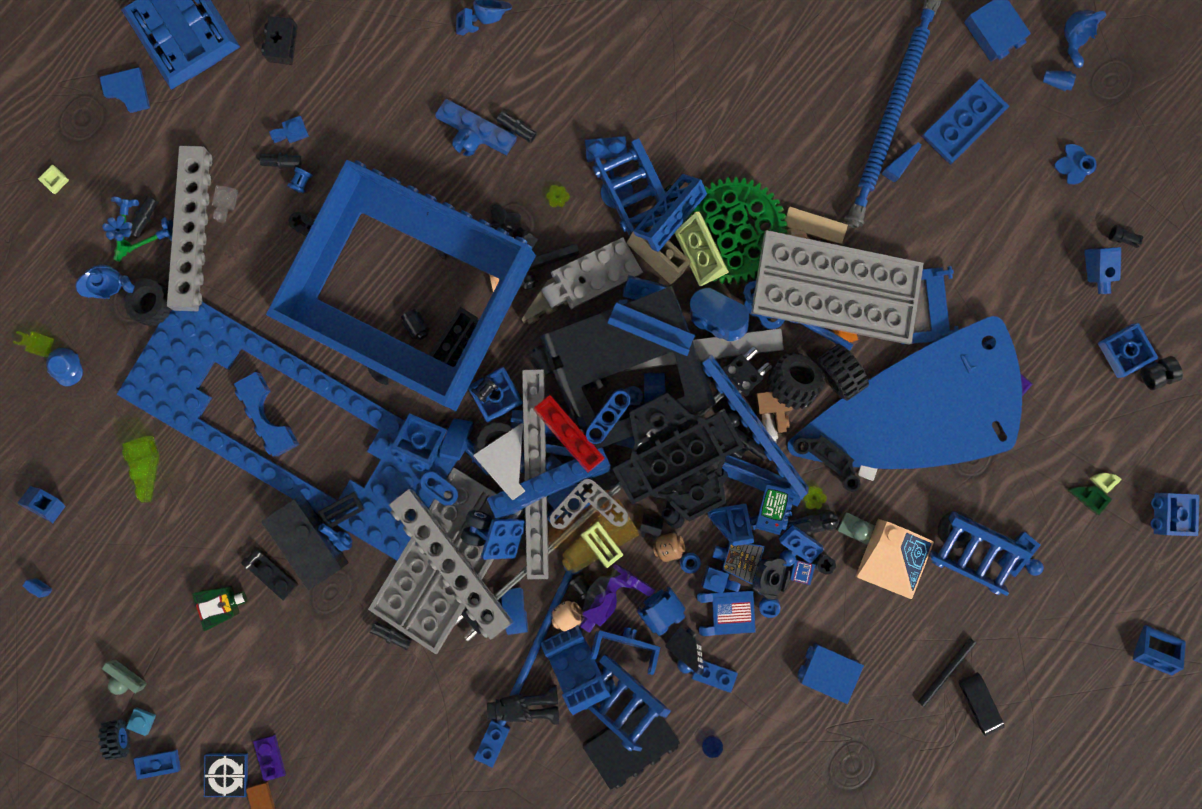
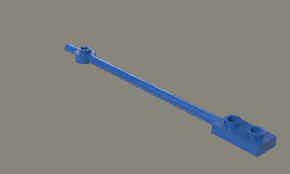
M581 537L575 552L567 555L564 560V568L566 570L564 577L509 696L517 693L519 695L539 652L540 643L544 641L552 623L553 610L560 605L573 575L581 572L584 567L582 555L587 542L583 537ZM576 560L578 566L573 568L570 566V562ZM493 719L491 720L474 760L493 768L510 731V727L505 725L507 721L500 720L497 722Z

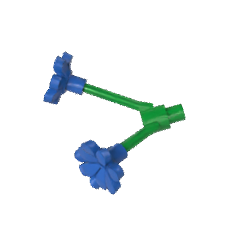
M111 197V202H116L120 206L121 216H118L117 221L113 217L108 218V224H103L102 228L107 232L106 237L108 239H116L117 245L114 249V260L120 262L128 252L130 253L134 249L158 238L168 237L172 242L173 221L171 219L168 221L164 217L161 219L162 230L157 231L155 235L131 245L124 239V237L131 235L130 229H132V224L126 222V215H128L129 207L139 206V202L134 199L126 200L119 197Z

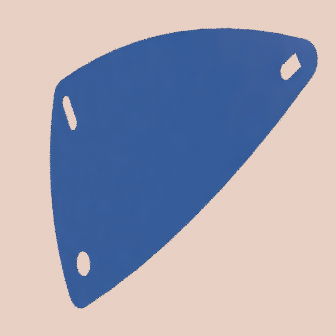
M987 317L924 347L870 379L867 388L848 401L842 398L792 437L788 442V451L797 457L822 462L810 452L802 455L796 453L793 449V442L797 438H818L822 435L855 460L852 463L853 467L861 468L862 465L874 469H912L962 463L1011 450L1015 446L1020 427L1022 383L1016 351L1005 323L999 317ZM988 335L993 336L996 340V345L991 350H987L982 346V339ZM968 354L966 357L972 367L977 365V370L968 373L960 355ZM994 421H998L1007 435L1006 441L1002 442L999 440L992 427Z

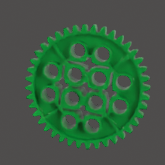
M728 177L725 184L719 179L718 186L711 182L710 190L704 186L707 195L683 223L694 213L700 212L707 227L710 226L713 235L717 238V244L721 251L720 255L729 273L719 277L721 284L726 279L729 285L732 284L733 279L736 280L737 284H740L741 278L748 283L749 276L756 280L755 274L758 273L760 255L757 258H751L750 253L753 250H759L761 254L765 232L760 229L761 225L770 223L771 228L768 231L788 234L787 230L782 229L788 226L786 221H782L786 218V215L781 213L784 209L782 206H778L780 203L779 199L773 200L775 197L773 192L768 194L769 190L767 187L761 190V183L754 186V180L747 184L746 178H743L741 183H739L738 178L735 177L731 183ZM733 195L736 197L732 203L725 202L728 196ZM711 204L717 205V208H716L715 211H713V212H708V211H707V208H708L709 205H711ZM755 205L763 206V209L758 213L752 211ZM723 209L728 211V216L725 217L723 215ZM745 209H748L751 218L755 221V227L759 236H757L753 226L749 224V217ZM741 213L744 215L741 221L733 220L736 214ZM723 222L725 227L722 230H716L715 226L717 223ZM733 227L736 230L735 234L731 233V228ZM749 231L752 233L750 239H742L744 232ZM725 241H733L732 247L728 249L723 248ZM742 245L743 247H745V252L741 253L740 251H738V246ZM736 258L741 259V264L738 267L731 266L732 260Z

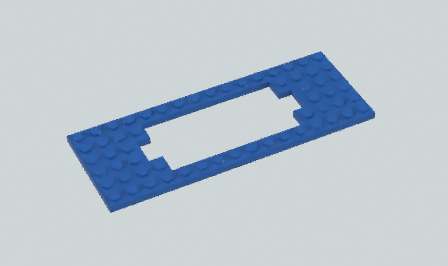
M204 302L199 305V311H170L168 318L166 317L164 322L159 323L117 395L292 499L303 494L316 513L356 491L366 510L338 524V526L398 561L411 537L404 531L403 527L405 525L402 521L396 520L391 514L392 508L389 504L408 489L416 492L429 509L435 498L422 489L420 484L422 476L427 472H436L444 479H447L458 460L440 457L441 444L429 471L426 469L418 471L408 461L404 463L396 461L393 458L394 455L391 454V447L405 423L403 419ZM243 349L377 428L379 432L367 452L381 459L366 486L363 487L350 480L337 500L201 420L200 417L212 397L199 390V387L214 362L226 369H230L239 352ZM429 478L428 484L431 486L435 485V480ZM351 498L324 514L328 516L354 502V499ZM356 505L348 509L347 511L337 515L329 521L334 522L338 520L339 518L347 515L348 513L358 509V506ZM413 509L408 513V518L411 521L416 518V512Z

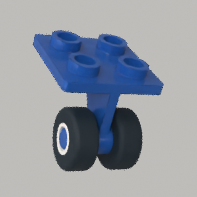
M472 510L468 512L466 522L470 527H466L462 531L461 539L463 542L472 546L484 545L481 558L484 560L516 557L526 525L524 519L492 520L490 515L482 511Z

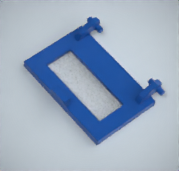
M948 266V270L943 271V267L923 269L912 344L935 342L959 330L958 326H954V330L951 331L949 328L944 275H948L949 279H953L952 274H954L952 266Z

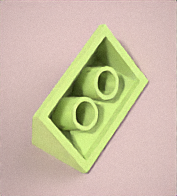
M700 212L694 213L677 229L675 235L685 256L691 261L689 265L699 286H703L729 273L702 215Z

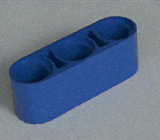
M615 390L590 423L586 431V437L589 442L593 444L601 443L630 404V394L627 390ZM624 394L627 397V401L624 404H618L615 401V396ZM605 411H611L614 414V419L606 421L603 419L602 414ZM598 428L601 430L602 435L594 438L591 436L590 430Z

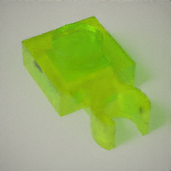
M32 331L30 337L27 333L16 332L22 335V341L13 340L14 344L27 345L25 348L27 352L46 358L49 356L54 338Z

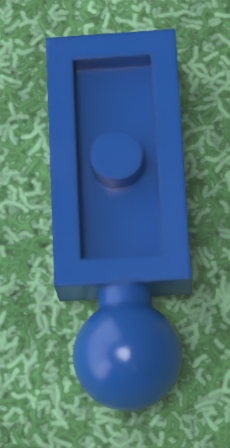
M680 659L677 663L680 672H693L691 676L693 680L730 693L738 675L736 671L703 660L704 672L702 675L695 673Z

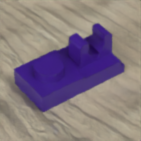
M276 734L255 740L253 743L263 780L268 781L285 776L286 773Z

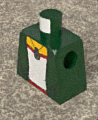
M231 586L192 593L203 631L212 629L240 614L238 606L247 603L245 592L241 591L234 594Z

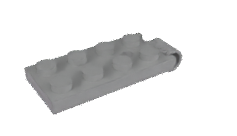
M622 237L552 271L551 275L556 282L546 286L541 291L551 309L563 304L565 301H567L570 309H573L625 283L628 275L637 277L643 271ZM579 277H583L585 279L584 284L579 282Z

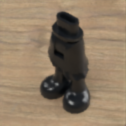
M557 685L549 686L547 693L541 695L523 696V693L519 695L517 693L501 698L500 701L496 699V702H487V718L497 719V722L502 720L524 723L526 721L533 723L532 719H549L552 724L558 725V706L542 709L528 708V706L558 704Z

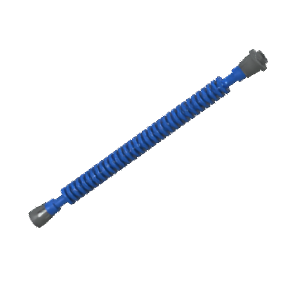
M924 0L920 26L914 28L901 64L902 66L891 92L890 100L886 106L883 119L870 151L871 153L865 165L866 168H864L858 185L861 188L859 197H856L848 215L844 218L847 225L852 228H858L865 223L863 220L868 202L866 200L868 193L875 189L874 186H876V181L889 149L888 147H890L895 128L897 127L930 31L927 29L929 22H932L942 0Z

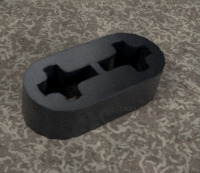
M300 212L291 214L289 217L290 227L307 237L309 229L315 220ZM301 218V220L306 224L305 227L299 224L297 225L294 222L295 219Z

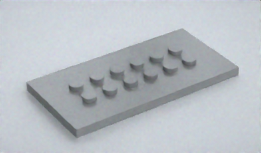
M766 230L763 236L751 313L883 340L912 344L924 263Z
M453 468L446 480L457 488L458 499L452 505H443L434 499L428 510L475 572L483 579L494 559L484 560L481 558L484 545H469L462 541L461 534L464 528L470 527L466 522L469 511H482L490 515L492 520L495 519L488 505L487 498L497 493L460 470ZM445 491L444 496L446 498H451L452 493L450 491ZM523 509L504 519H518ZM423 526L420 530L423 537L429 534L427 526ZM412 536L368 610L434 654H438L466 606L463 603L460 604L455 599L453 589L450 586L447 587L440 578L442 577L438 569L435 571L428 563L429 557L426 553L422 554L415 545L417 541ZM436 542L433 545V551L439 554L442 547L440 543ZM448 559L445 563L449 571L454 568V562L451 559ZM462 575L458 578L459 586L465 587L467 584V579Z

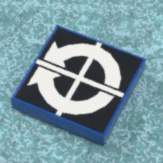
M206 753L204 755V797L247 796L248 753Z

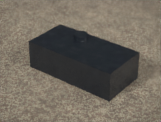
M303 494L261 521L307 590L318 585L349 563L343 553L329 540L328 536L318 530L322 522Z

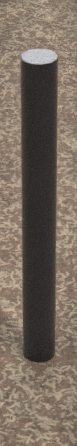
M969 638L920 698L919 704L923 707L928 704L977 644L975 641Z

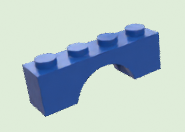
M254 372L234 383L236 387L235 394L240 401L243 400L246 406L244 408L245 413L250 419H253L255 423L254 429L258 436H262L265 444L263 445L269 455L280 456L299 445L290 427L275 426L266 418L264 402L271 390L261 373Z

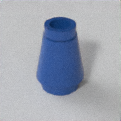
M1046 70L1043 83H1047L1062 91H1071L1076 74H1072V71Z

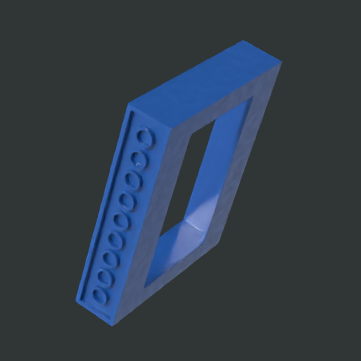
M346 160L266 315L431 400L457 411L536 255L531 250L532 247L523 238L516 236L514 239L504 229L498 227L495 230L490 227V223L482 219L477 221L472 218L471 214L463 210L459 213L454 210L455 207L446 202L441 204L436 201L435 197L427 193L424 196L418 193V189L410 185L405 187L401 185L399 180L393 177L388 179L384 177L382 172L374 168L371 171L366 168L365 164L357 160L354 163ZM361 214L374 218L499 279L455 367H451L318 300V296Z

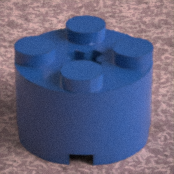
M667 587L668 591L666 592L661 589L643 602L645 607L643 609L639 607L637 613L651 632L657 633L658 636L664 634L668 630V626L674 622L679 623L685 618V606L671 587Z

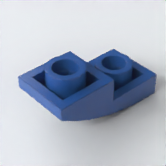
M453 419L444 438L439 453L440 457L460 460L467 448L466 441L474 428L473 422Z
M509 589L502 596V607L513 620V623L506 628V632L508 635L528 632L523 589Z

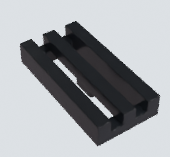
M354 491L318 511L324 524L333 528L366 510L358 498L357 492ZM349 499H354V502L328 516L324 514ZM356 505L358 506V509L348 513L347 515L339 518L338 520L332 523H329L328 520L336 517L337 515L347 511L348 509Z

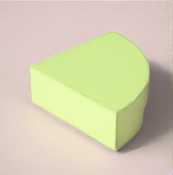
M1099 473L1090 478L1106 494L1122 480L1117 475L1110 473Z

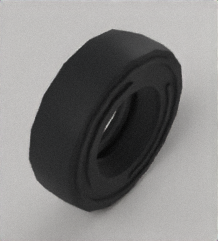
M952 512L944 515L938 525V535L943 543H945L950 534L949 529L952 524L949 516ZM956 512L968 519L973 520L970 516H968L965 513ZM964 531V534L957 538L952 548L966 547L972 538L971 533Z

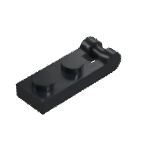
M254 547L251 550L250 556L248 558L245 557L241 561V564L246 569L250 570L283 601L299 585L258 547ZM257 559L262 561L259 567L254 564Z

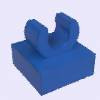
M464 8L456 14V34L464 36L468 32L474 33L479 30V27L472 25V21L476 22L478 20L476 15H472V9Z

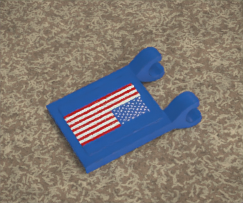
M753 591L697 594V600L700 603L712 602L714 626H700L699 634L701 636L755 632Z

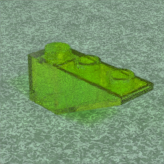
M144 436L122 444L124 448L122 450L123 457L128 461L130 467L129 476L136 486L135 495L141 503L152 501L159 462V453L154 437Z

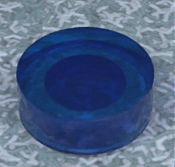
M707 736L702 742V750L706 756L716 758L721 755L723 744L717 736Z

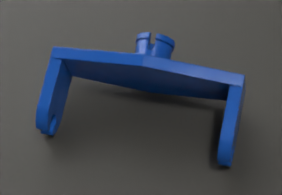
M624 627L623 636L596 631L590 659L595 660L597 658L601 639H609L652 651L648 674L653 675L661 647L635 640L637 630H631V628Z

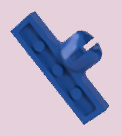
M445 99L436 112L437 119L458 130L453 139V147L458 153L465 148L464 156L473 155L480 144H486L507 156L516 142L517 136L448 99Z

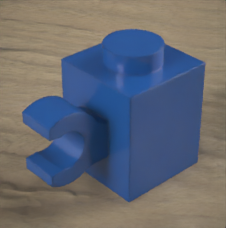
M707 566L701 586L723 594L725 588L738 592L741 584L729 580V573Z

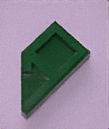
M1097 486L1074 487L1067 490L1096 515H1100L1112 500Z

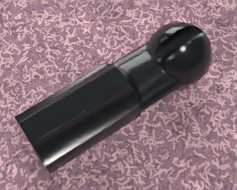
M826 510L819 514L789 520L786 530L782 529L778 536L780 538L792 525L807 535L826 530L832 531L838 526L839 517L834 511Z

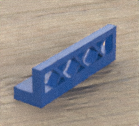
M682 174L633 231L635 236L648 240L652 250L659 252L707 195L701 179ZM685 182L690 183L687 187L680 189ZM678 196L675 201L668 203L671 198ZM666 211L663 216L655 218L658 213ZM653 225V227L648 233L644 232V229L646 227Z
M617 302L608 321V324L685 356H688L689 348L695 337L694 334Z

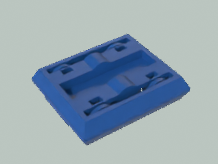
M135 0L121 9L171 90L188 79H192L240 48V45L211 0H195L197 4L202 3L206 9V12L203 14L192 0ZM209 16L211 17L213 22L210 25L206 20V18ZM151 33H152V35L154 36V38L156 39V41H157L156 43H154V42L152 41V39H151V37H150V34H151ZM158 47L162 48V50L164 51L163 54L159 52V50L157 49Z

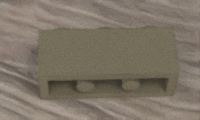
M653 225L646 227L644 229V232L648 233L653 227ZM634 232L626 243L670 284L684 273L691 262L669 240L659 252L652 250L648 240L635 236Z

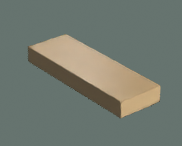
M789 207L785 218L788 226L784 228L804 230L809 236L842 245L848 225Z

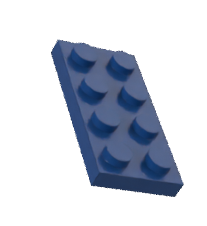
M980 78L921 137L951 165L1009 105Z

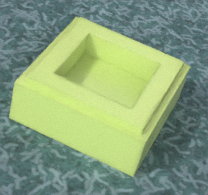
M51 165L38 178L54 194L69 181L54 165Z

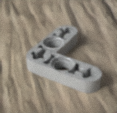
M591 479L581 481L550 516V523L553 527L564 529L590 503L615 526L625 525L629 517L626 510ZM584 484H592L593 486L591 489L593 490V492L591 494L587 492L583 496L587 498L585 502L582 500L581 497L575 495L577 491H579L580 494L583 493V491L585 490V488L583 487ZM601 497H607L609 500V506L605 509H601L598 506V500ZM572 498H577L580 502L577 510H571L568 506V502ZM613 504L617 506L614 508L617 513H621V511L624 513L622 516L624 520L622 522H615V516L611 512L609 516L606 515V512L611 510ZM563 507H565V509L568 512L573 514L571 517H569V515L567 514L563 518V520L565 521L563 525L561 523L556 525L555 522L557 521V519L555 518V516L563 515V513L565 512L561 510Z

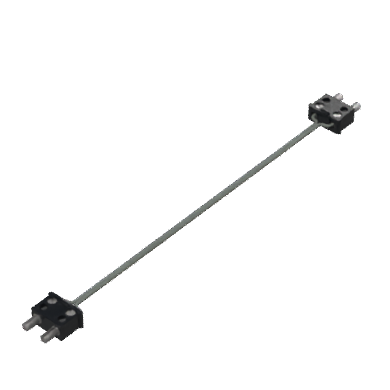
M754 347L744 356L740 354L727 367L724 366L722 368L731 382L739 389V393H742L744 396H748L749 391L764 379L763 375L772 368L771 365L767 367L769 365L768 362L758 371L752 366L749 360L758 353ZM736 362H742L743 366L738 367ZM750 377H756L757 381L752 382ZM719 392L714 396L716 403L725 395L724 393L721 394ZM711 407L697 412L695 415L702 416ZM620 482L607 494L611 497L614 496L622 488ZM602 497L598 501L599 508L608 501L607 497ZM592 506L548 546V554L594 514L597 509ZM527 566L494 595L497 600L527 574ZM474 592L471 601L474 604H478L480 597ZM465 607L456 624L465 618L473 627L464 635V638L470 635L466 639L469 641L477 633L480 635L481 632L479 630L480 625L476 620L470 619ZM484 610V619L487 621L492 619L493 615L490 610Z

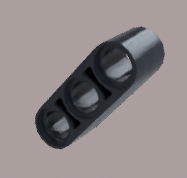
M976 672L959 680V686L983 735L988 736L1005 728L1004 722L981 675Z

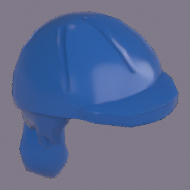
M1079 10L1068 18L1064 27V35L1069 43L1068 54L1073 61L1074 67L1081 68L1083 66L1084 59L1078 49L1087 42L1090 36L1095 39L1094 35H1097V24L1107 16L1105 11Z
M104 264L95 265L87 269L79 277L75 285L77 292L81 296L110 299V296L119 292L121 286L128 293H133L135 287L130 282L128 276H122L116 269Z

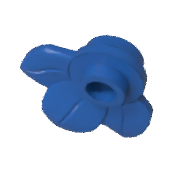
M1067 144L1065 146L1066 157L1061 158L1054 164L1059 173L1067 175V183L1073 185L1081 183L1086 175H1090L1096 169L1095 158L1086 155L1084 149L1075 144ZM1083 162L1088 165L1087 169L1082 166Z

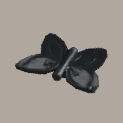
M494 204L492 206V218L497 223L492 222L491 227H495V230L498 227L504 229L511 236V231L514 230L512 226L516 225L521 219L520 214L507 213L500 205Z

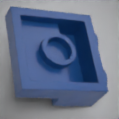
M409 413L391 447V454L400 463L408 461L418 471H424V469L429 471L447 430Z
M1155 493V497L1151 502L1154 508V518L1151 521L1154 534L1198 536L1199 495Z

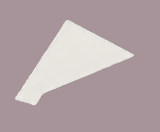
M523 423L474 454L478 462L512 500L525 492L519 484Z

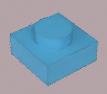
M137 707L133 710L126 729L146 736L149 734L156 715Z

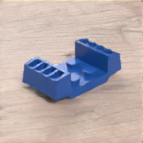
M579 625L540 643L545 656L551 663L563 691V699L572 715L611 696L596 660L590 659L591 649Z

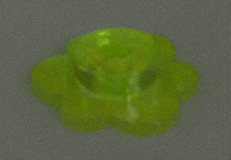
M552 185L550 192L546 194L551 207H564L565 202L570 199V195L566 192L564 186Z
M810 486L808 494L804 496L803 500L806 501L805 506L808 509H813L814 507L820 509L822 503L826 502L827 496L822 493L823 490L821 488L815 489Z

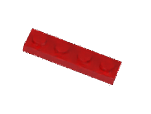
M551 395L534 407L533 410L587 473L605 459L597 448L587 440L584 433Z

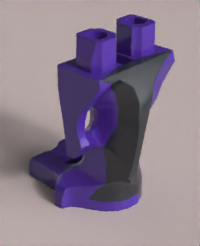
M614 563L611 569L606 574L600 575L588 589L582 607L583 616L579 626L589 633L595 624L601 626L613 614L616 608V591L620 587L636 589L647 596L653 594L656 589L636 577L630 571Z

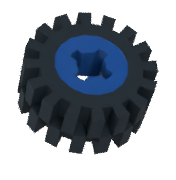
M123 719L103 722L99 729L101 734H98L100 741L98 744L101 745L100 752H103L102 757H105V760L124 758L129 754L128 749L131 746L129 744L131 742V738H129L130 731H127V725Z

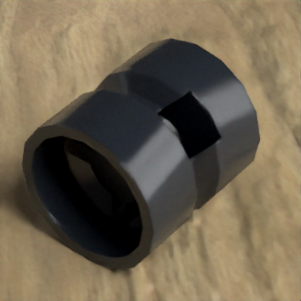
M1168 356L1142 367L1141 376L1147 388L1154 391L1164 387L1166 384L1170 385L1181 381L1183 371L1177 359L1173 356Z

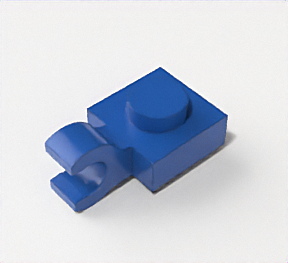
M301 116L282 122V129H274L269 132L274 143L286 138L289 143H293L309 137Z

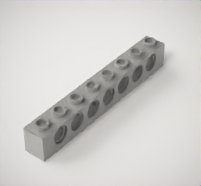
M179 146L167 307L174 311H199V305L202 304L200 285H203L204 281L201 271L202 265L205 263L203 245L206 244L207 240L204 231L205 225L208 223L206 205H209L207 190L211 184L209 166L212 165V155L205 147ZM199 166V169L192 173L193 168ZM197 186L196 191L191 192L192 187ZM196 205L195 210L193 212H189V209L192 206ZM194 225V229L188 232V228ZM193 245L192 250L186 252L187 247ZM191 265L190 271L185 273L186 266ZM186 285H190V289L183 293V288Z
M408 489L389 504L392 508L391 514L396 520L402 521L405 525L403 529L409 537H414L417 541L415 545L422 554L426 553L429 557L428 563L435 571L438 569L442 575L440 577L442 582L447 587L450 586L455 592L453 596L460 604L463 603L468 609L466 610L467 615L471 620L478 622L480 625L479 630L485 638L493 639L513 623V620L414 490ZM412 509L416 512V518L413 521L408 518V513ZM423 526H427L429 529V534L426 537H423L420 533ZM436 542L440 543L442 547L439 554L433 551V545ZM448 559L454 562V568L451 571L445 566ZM461 575L467 579L465 587H461L458 584V578ZM473 592L477 593L480 597L478 604L472 603L470 599ZM485 609L492 612L493 617L490 621L485 620L483 617Z

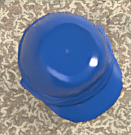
M474 0L473 2L475 14L482 24L495 23L502 18L506 11L512 9V5L505 1Z
M58 348L47 357V372L59 384L72 386L82 378L83 369L80 359L73 350Z

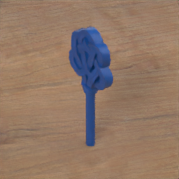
M756 281L749 282L744 287L743 292L746 300L744 306L747 307L749 314L758 317L761 325L767 329L780 327L785 320L751 313L754 293L751 295L750 291L755 288ZM767 318L777 319V321L770 322L767 320ZM800 323L835 344L844 346L849 351L853 347L852 343L826 328Z

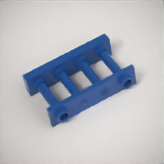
M639 138L631 142V149H629L628 153L604 164L597 157L594 161L595 166H593L596 177L601 178L621 218L619 223L624 232L627 231L629 236L634 231L633 226L641 223L653 208L630 219L624 208L648 196H654L658 203L666 194ZM632 159L634 161L637 160L640 166L637 171L613 182L610 181L606 171ZM641 177L642 179L646 178L648 183L646 189L623 200H619L615 192L616 189Z
M952 511L949 520L953 529L939 553L933 550L930 551L929 555L932 563L941 568L945 566L989 587L988 589L997 595L1002 593L1008 596L1009 591L1004 582L1017 560L1023 558L1028 561L1032 555L1030 549L1015 540ZM964 531L971 533L972 538L959 561L956 562L947 558L959 534ZM985 540L990 543L991 547L978 570L975 571L966 567L978 543ZM1004 549L1009 552L1010 556L996 580L985 576L998 551Z
M604 655L599 661L604 666V671L601 674L605 682L610 676L615 675L619 679L618 685L600 708L594 704L585 710L589 709L623 740L621 744L629 751H641L642 747L636 743L638 738L655 716L667 717L671 710L615 660ZM629 688L634 692L633 698L614 722L606 713L622 692ZM645 702L649 706L648 712L629 736L621 727L639 703Z

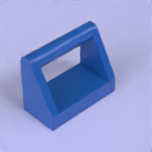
M1145 625L1134 650L1133 660L1172 676L1184 669L1186 641ZM1150 636L1175 645L1176 648L1173 656L1149 648Z

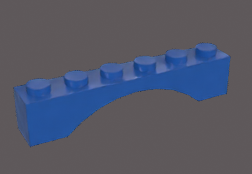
M603 448L597 450L605 459L589 473L574 459L520 483L525 492L514 500L505 491L487 498L494 518L504 519L550 494L580 483L585 479H593L608 472L611 465Z

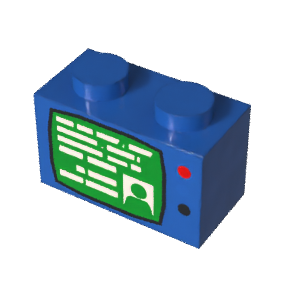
M766 485L756 529L780 535L782 529L786 530L789 519L785 517L786 510H791L794 499L790 497V490Z

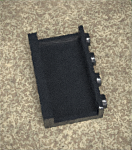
M645 702L637 706L621 729L630 736L647 714L649 706ZM655 716L636 741L642 747L641 751H629L621 744L623 740L608 726L583 742V749L611 790L614 787L616 789L622 787L627 782L626 779L632 775L633 777L640 775L644 771L643 768L650 764L652 766L659 762L661 756L666 752L670 754L677 750L680 740L663 716Z

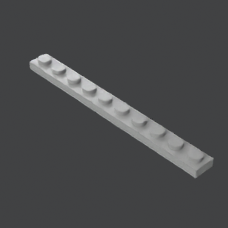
M522 370L525 481L546 472L545 423L533 410L536 405L545 399L544 370ZM546 496L525 507L527 579L549 578Z

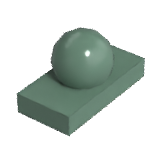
M845 512L837 531L868 545L875 525Z
M117 660L105 663L102 668L112 676L108 682V689L115 695H121L128 689L137 693L147 685V682Z

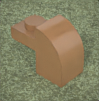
M772 392L755 394L757 415L773 413L777 433L787 432L786 428H789L788 415L785 416V412L792 411V407L788 408L785 407V404H780L777 398H773Z

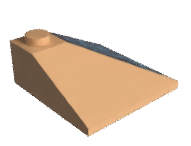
M878 519L855 577L912 599L934 541L890 522Z

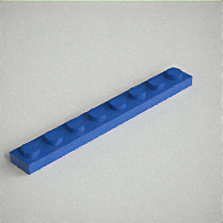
M711 354L703 361L704 372L709 377H713L718 391L721 394L724 393L729 399L727 400L732 410H737L741 415L740 420L746 428L749 426L756 443L762 444L767 458L776 463V469L780 476L786 477L789 481L788 485L794 494L798 493L800 498L808 494L809 487Z

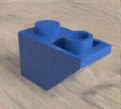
M32 486L28 488L18 501L19 505L51 523H54L66 507L58 498Z

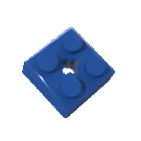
M1139 323L1131 324L1098 343L1117 378L1125 377L1158 359ZM1127 347L1130 348L1128 354L1125 351Z
M504 367L487 375L499 387L496 390L501 392L498 400L495 398L491 399L492 392L484 403L471 391L472 388H476L484 380L483 378L470 384L468 387L487 422L523 404Z

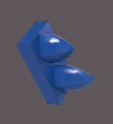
M625 136L585 140L587 162L595 161L597 157H599L600 161L613 160L627 153Z

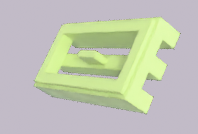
M596 522L581 534L606 568L623 556V553L599 522ZM596 528L607 541V543L610 545V547L614 550V552L617 554L615 557L611 554V552L608 550V548L605 546L602 540L595 533L594 530ZM588 534H591V535H592V537L595 539V541L599 544V546L602 548V550H603V551L605 552V554L608 556V558L610 559V561H607V560H606V558L603 556V554L599 551V549L596 547V545H595V544L593 543V541L590 539V537L588 536Z

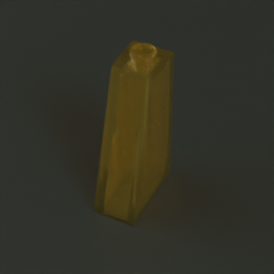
M616 499L615 501L623 507L621 501ZM613 504L611 510L606 512V515L609 516L611 512L615 516V522H622L624 520L622 517L624 513L622 511L617 513L614 510L617 506ZM600 514L588 527L590 528L596 522H599L617 547L639 535L630 517H628L625 525L619 527L613 525ZM596 528L594 530L595 533L602 540V542L605 544L610 552L613 551V549L610 547V545L607 543V541ZM588 534L603 556L606 555L592 535ZM581 535L562 554L564 560H562L563 565L567 571L571 570L572 573H576L599 559Z

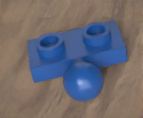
M794 525L779 538L780 543L790 549L782 551L779 556L780 559L786 561L787 564H783L784 566H792L795 563L796 555L811 563L824 550L822 544Z
M1021 532L1015 539V541L1030 549L1031 557L1041 546L1026 532ZM1006 551L996 563L1001 568H1003L1008 560L1009 552ZM1021 558L1015 563L1010 575L1016 577L1026 565L1027 572L1037 576L1043 572L1044 566L1037 559H1029L1027 561Z

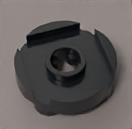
M769 557L759 561L753 589L760 596L773 600L779 597L776 595L787 589L790 581V570L786 569V566L783 565L787 564L786 561L777 557Z

